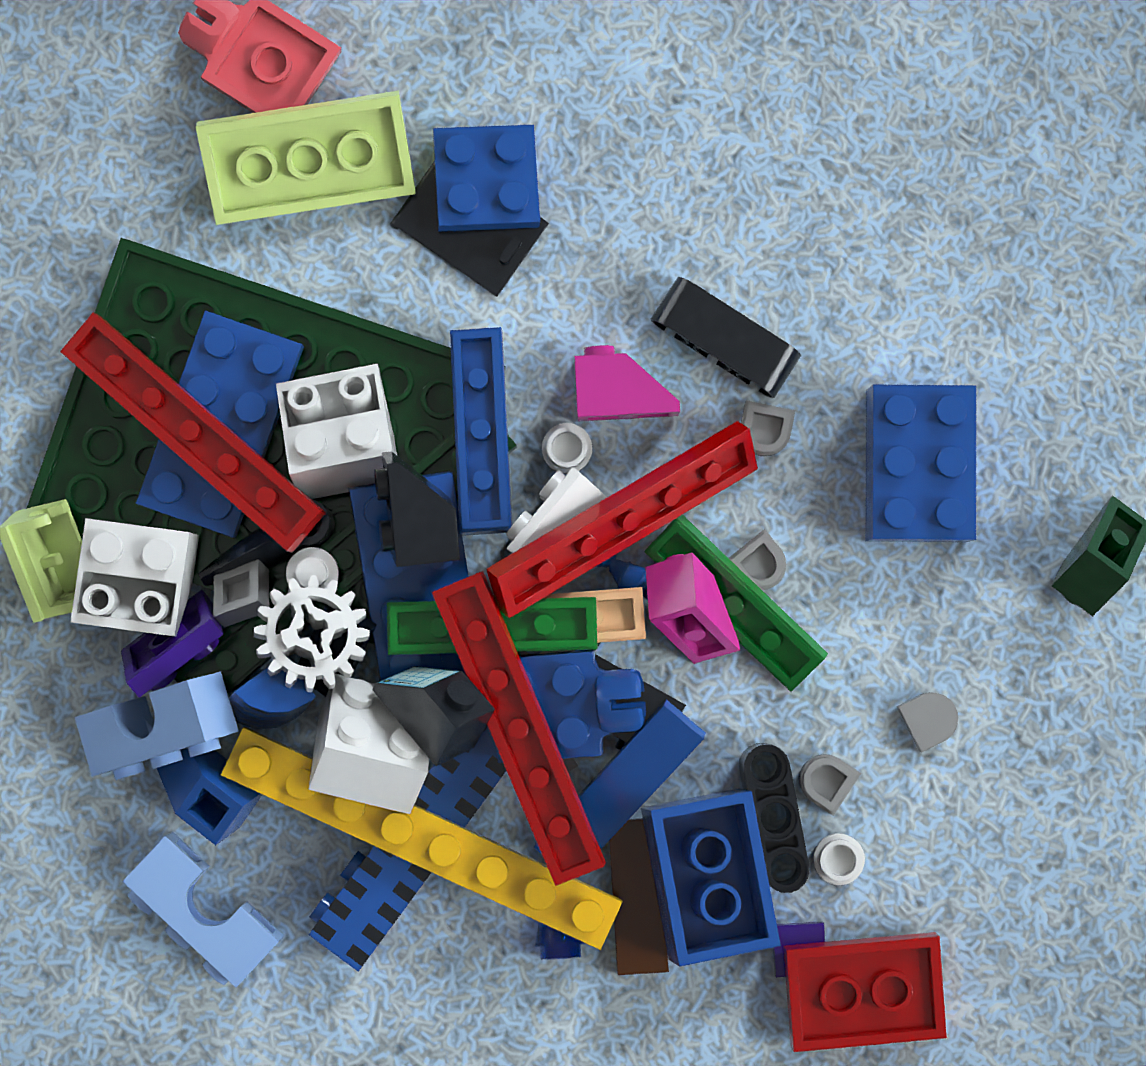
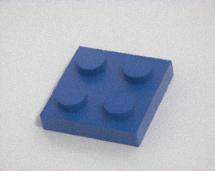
M534 124L433 128L438 232L539 228L540 211Z

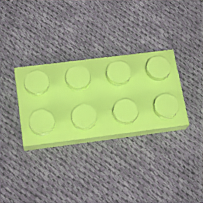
M399 90L198 121L195 126L216 225L416 194Z

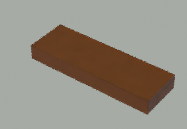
M629 819L609 840L612 895L622 900L614 920L617 974L669 972L668 954L643 819Z

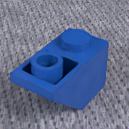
M188 748L181 749L180 752L183 760L157 767V771L175 814L216 846L241 827L263 794L221 776L228 759L216 750L190 757Z

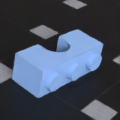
M221 671L150 692L149 695L154 709L155 720L150 713L146 696L74 717L91 776L113 771L115 780L144 772L143 761L149 759L152 769L183 760L180 750L188 748L190 757L221 748L218 738L239 732Z
M174 832L165 835L122 881L131 889L127 895L144 913L150 915L154 911L168 924L165 928L166 933L176 944L185 950L192 946L206 960L202 965L211 977L222 985L229 981L237 988L284 935L248 901L226 920L215 921L204 917L194 904L193 890L198 879L210 866Z

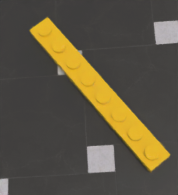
M242 728L221 776L601 950L622 904L621 899L578 879H572L555 886L547 865L415 804L411 813L406 814L308 790L313 757L250 728Z

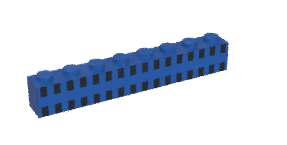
M542 651L517 652L518 655L540 654ZM486 725L474 748L442 764L433 765L425 778L415 805L462 827H466L507 771L504 763H498L497 747L488 725ZM373 846L367 856L357 851L340 874L342 878L348 881L335 898L327 892L309 916L317 924L308 935L359 972L432 872L376 846Z

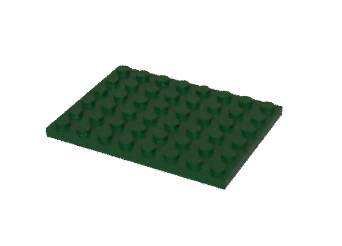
M122 237L120 238L95 313L106 320L178 384L204 312L208 311L302 344L304 348L292 380L378 364L397 456L411 467L416 465L455 431L450 347ZM76 366L27 508L66 499L81 539H83L85 518L199 535L193 584L214 590V585L205 586L202 583L199 572L234 544L260 527L244 514L237 536L232 538L136 504L159 438ZM280 415L264 459L293 483L289 475ZM349 492L313 499L326 506L333 514L335 527L332 536L353 518ZM316 525L309 532L310 537L317 533ZM289 560L268 568L269 590L286 576ZM362 580L350 590L355 594L351 606L355 609H365L366 617L370 619L364 582ZM371 636L368 643L374 644L373 637Z

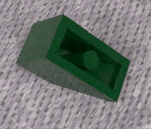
M1112 495L1065 558L1051 586L1059 591L1067 601L1079 606L1093 617L1129 581L1146 543V520Z

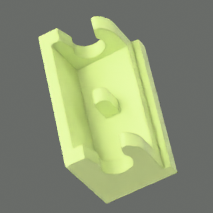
M64 499L15 511L0 526V540L33 623L43 621L46 618L72 613L82 539L67 500Z

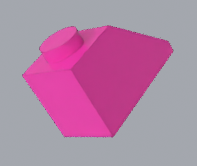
M614 346L585 347L584 355L574 356L578 422L679 416L680 401L626 353L615 354Z
M693 553L673 555L663 562L646 566L649 620L693 664L740 651L738 637L715 577Z

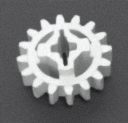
M316 575L310 576L308 586L305 588H300L294 578L289 579V593L284 596L280 591L273 589L270 592V599L275 606L273 608L260 606L258 609V616L266 621L267 625L254 627L253 637L266 640V643L257 649V657H272L273 661L268 667L267 673L273 676L281 670L286 672L285 686L288 688L295 684L297 678L305 681L307 692L313 691L315 682L318 679H322L328 689L334 688V673L339 672L341 675L349 678L354 670L348 660L362 661L366 652L355 644L356 642L366 641L369 638V630L357 627V624L365 619L366 611L365 609L352 611L350 606L355 598V594L350 591L342 597L336 594L338 581L334 579L329 582L326 589L318 588ZM312 601L325 603L335 609V611L327 613L314 607ZM290 607L293 621L289 628L282 630L280 634L276 635L275 630L278 620ZM304 616L307 623H310L314 630H324L321 632L319 639V651L316 644H312L309 637L299 638L303 632ZM347 632L346 645L340 655L333 660L330 649L331 642ZM296 654L309 660L312 667L298 665L287 657Z

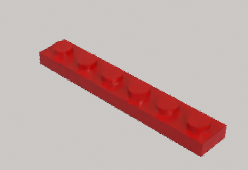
M93 312L60 351L286 551L293 553L325 515L326 512L100 315Z
M739 421L734 422L486 569L499 610L508 618L513 617L756 471L758 467L750 428Z
M478 572L433 591L432 595L467 677L495 708L487 723L555 886L604 867L606 864L604 856L484 572Z

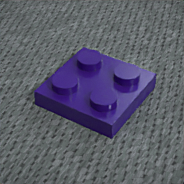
M202 589L188 599L177 636L144 632L121 650L126 683L139 698L149 690L156 691L165 688L176 677L178 673L176 670L191 658L196 661L204 658L217 647L219 643L218 638L223 635L220 623L213 617V602Z

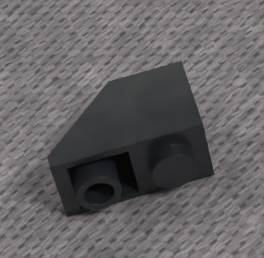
M392 451L382 452L383 468L374 469L377 500H386L388 520L379 521L382 552L391 551L396 567L460 560L456 508L450 498Z

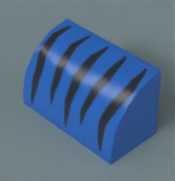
M267 667L234 691L229 700L237 723L254 729H271L280 727L297 718L316 696L313 692L306 691L303 679L297 678L295 684L288 688L285 686L287 673L281 670L278 674L270 676L267 673Z

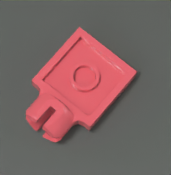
M194 0L192 4L198 7L196 13L212 25L210 26L191 13L186 12L178 32L185 45L204 56L208 61L206 69L201 75L202 81L252 113L308 105L342 52L340 46L269 0H249L244 5H236L229 0Z

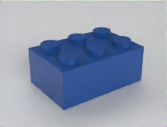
M873 384L866 390L865 541L970 542L976 540V385Z
M738 788L641 807L667 954L671 962L681 967L781 946L752 791Z

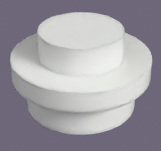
M558 424L551 428L543 439V458L547 465L556 472L559 470L562 474H568L572 467L580 471L588 464L591 458V439L588 433L576 424Z
M315 547L304 548L295 553L289 560L286 568L287 582L289 579L294 578L300 588H305L308 586L310 576L316 575L318 588L326 589L332 579L338 581L339 570L337 563L323 549Z
M835 833L824 837L817 844L813 854V863L816 872L823 880L833 885H846L856 880L861 874L865 864V855L861 845L854 838L846 834Z

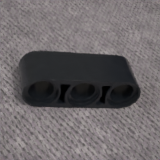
M677 277L650 319L661 330L664 331L668 327L676 333L674 338L705 358L710 354L718 359L716 365L749 385L751 381L761 387L758 392L770 398H775L801 357V354L793 346L698 285L682 277Z
M756 743L749 746L742 753L739 760L742 787L745 790L752 791L769 886L781 893H792L799 890L806 883L809 876V861L790 762L787 755L780 748L768 743ZM762 752H770L777 762L775 774L767 780H757L751 771L753 759ZM780 803L786 811L785 823L777 830L768 831L761 823L762 811L769 804ZM782 854L792 855L796 862L794 874L784 881L773 879L771 874L773 860Z

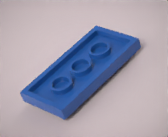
M205 311L179 385L260 456L265 458L280 416L276 384L292 381L304 346L292 340ZM160 439L158 440L136 504L236 538L244 513Z
M451 471L422 476L445 493L456 508L460 560L396 567L391 551L382 552L380 543L379 521L388 520L386 500H377L375 484L348 488L369 618L377 624L372 637L380 681L413 666L459 670L465 673L457 653L388 655L387 602L435 601L432 595L433 591L469 577L463 537L459 530V512Z

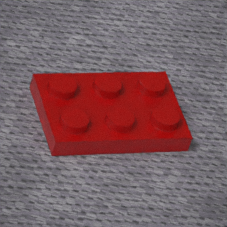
M936 932L783 946L790 1044L793 1052L947 1038L940 936Z

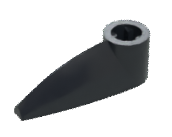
M311 499L326 513L321 518L322 521L316 524L317 533L311 537L308 534L293 553L286 551L266 532L258 528L234 544L199 572L200 580L205 586L214 585L215 575L235 569L257 559L267 568H271L290 560L295 553L304 548H317L326 542L334 532L335 521L333 514L326 506Z

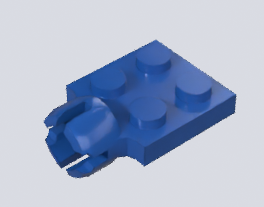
M595 650L519 655L562 759L602 756L604 753V736L610 733L634 732L644 725L646 717L645 701L617 703L616 701L617 699L641 697V692H645L643 679L639 671L635 669H601L595 660ZM497 749L498 763H503L502 758Z

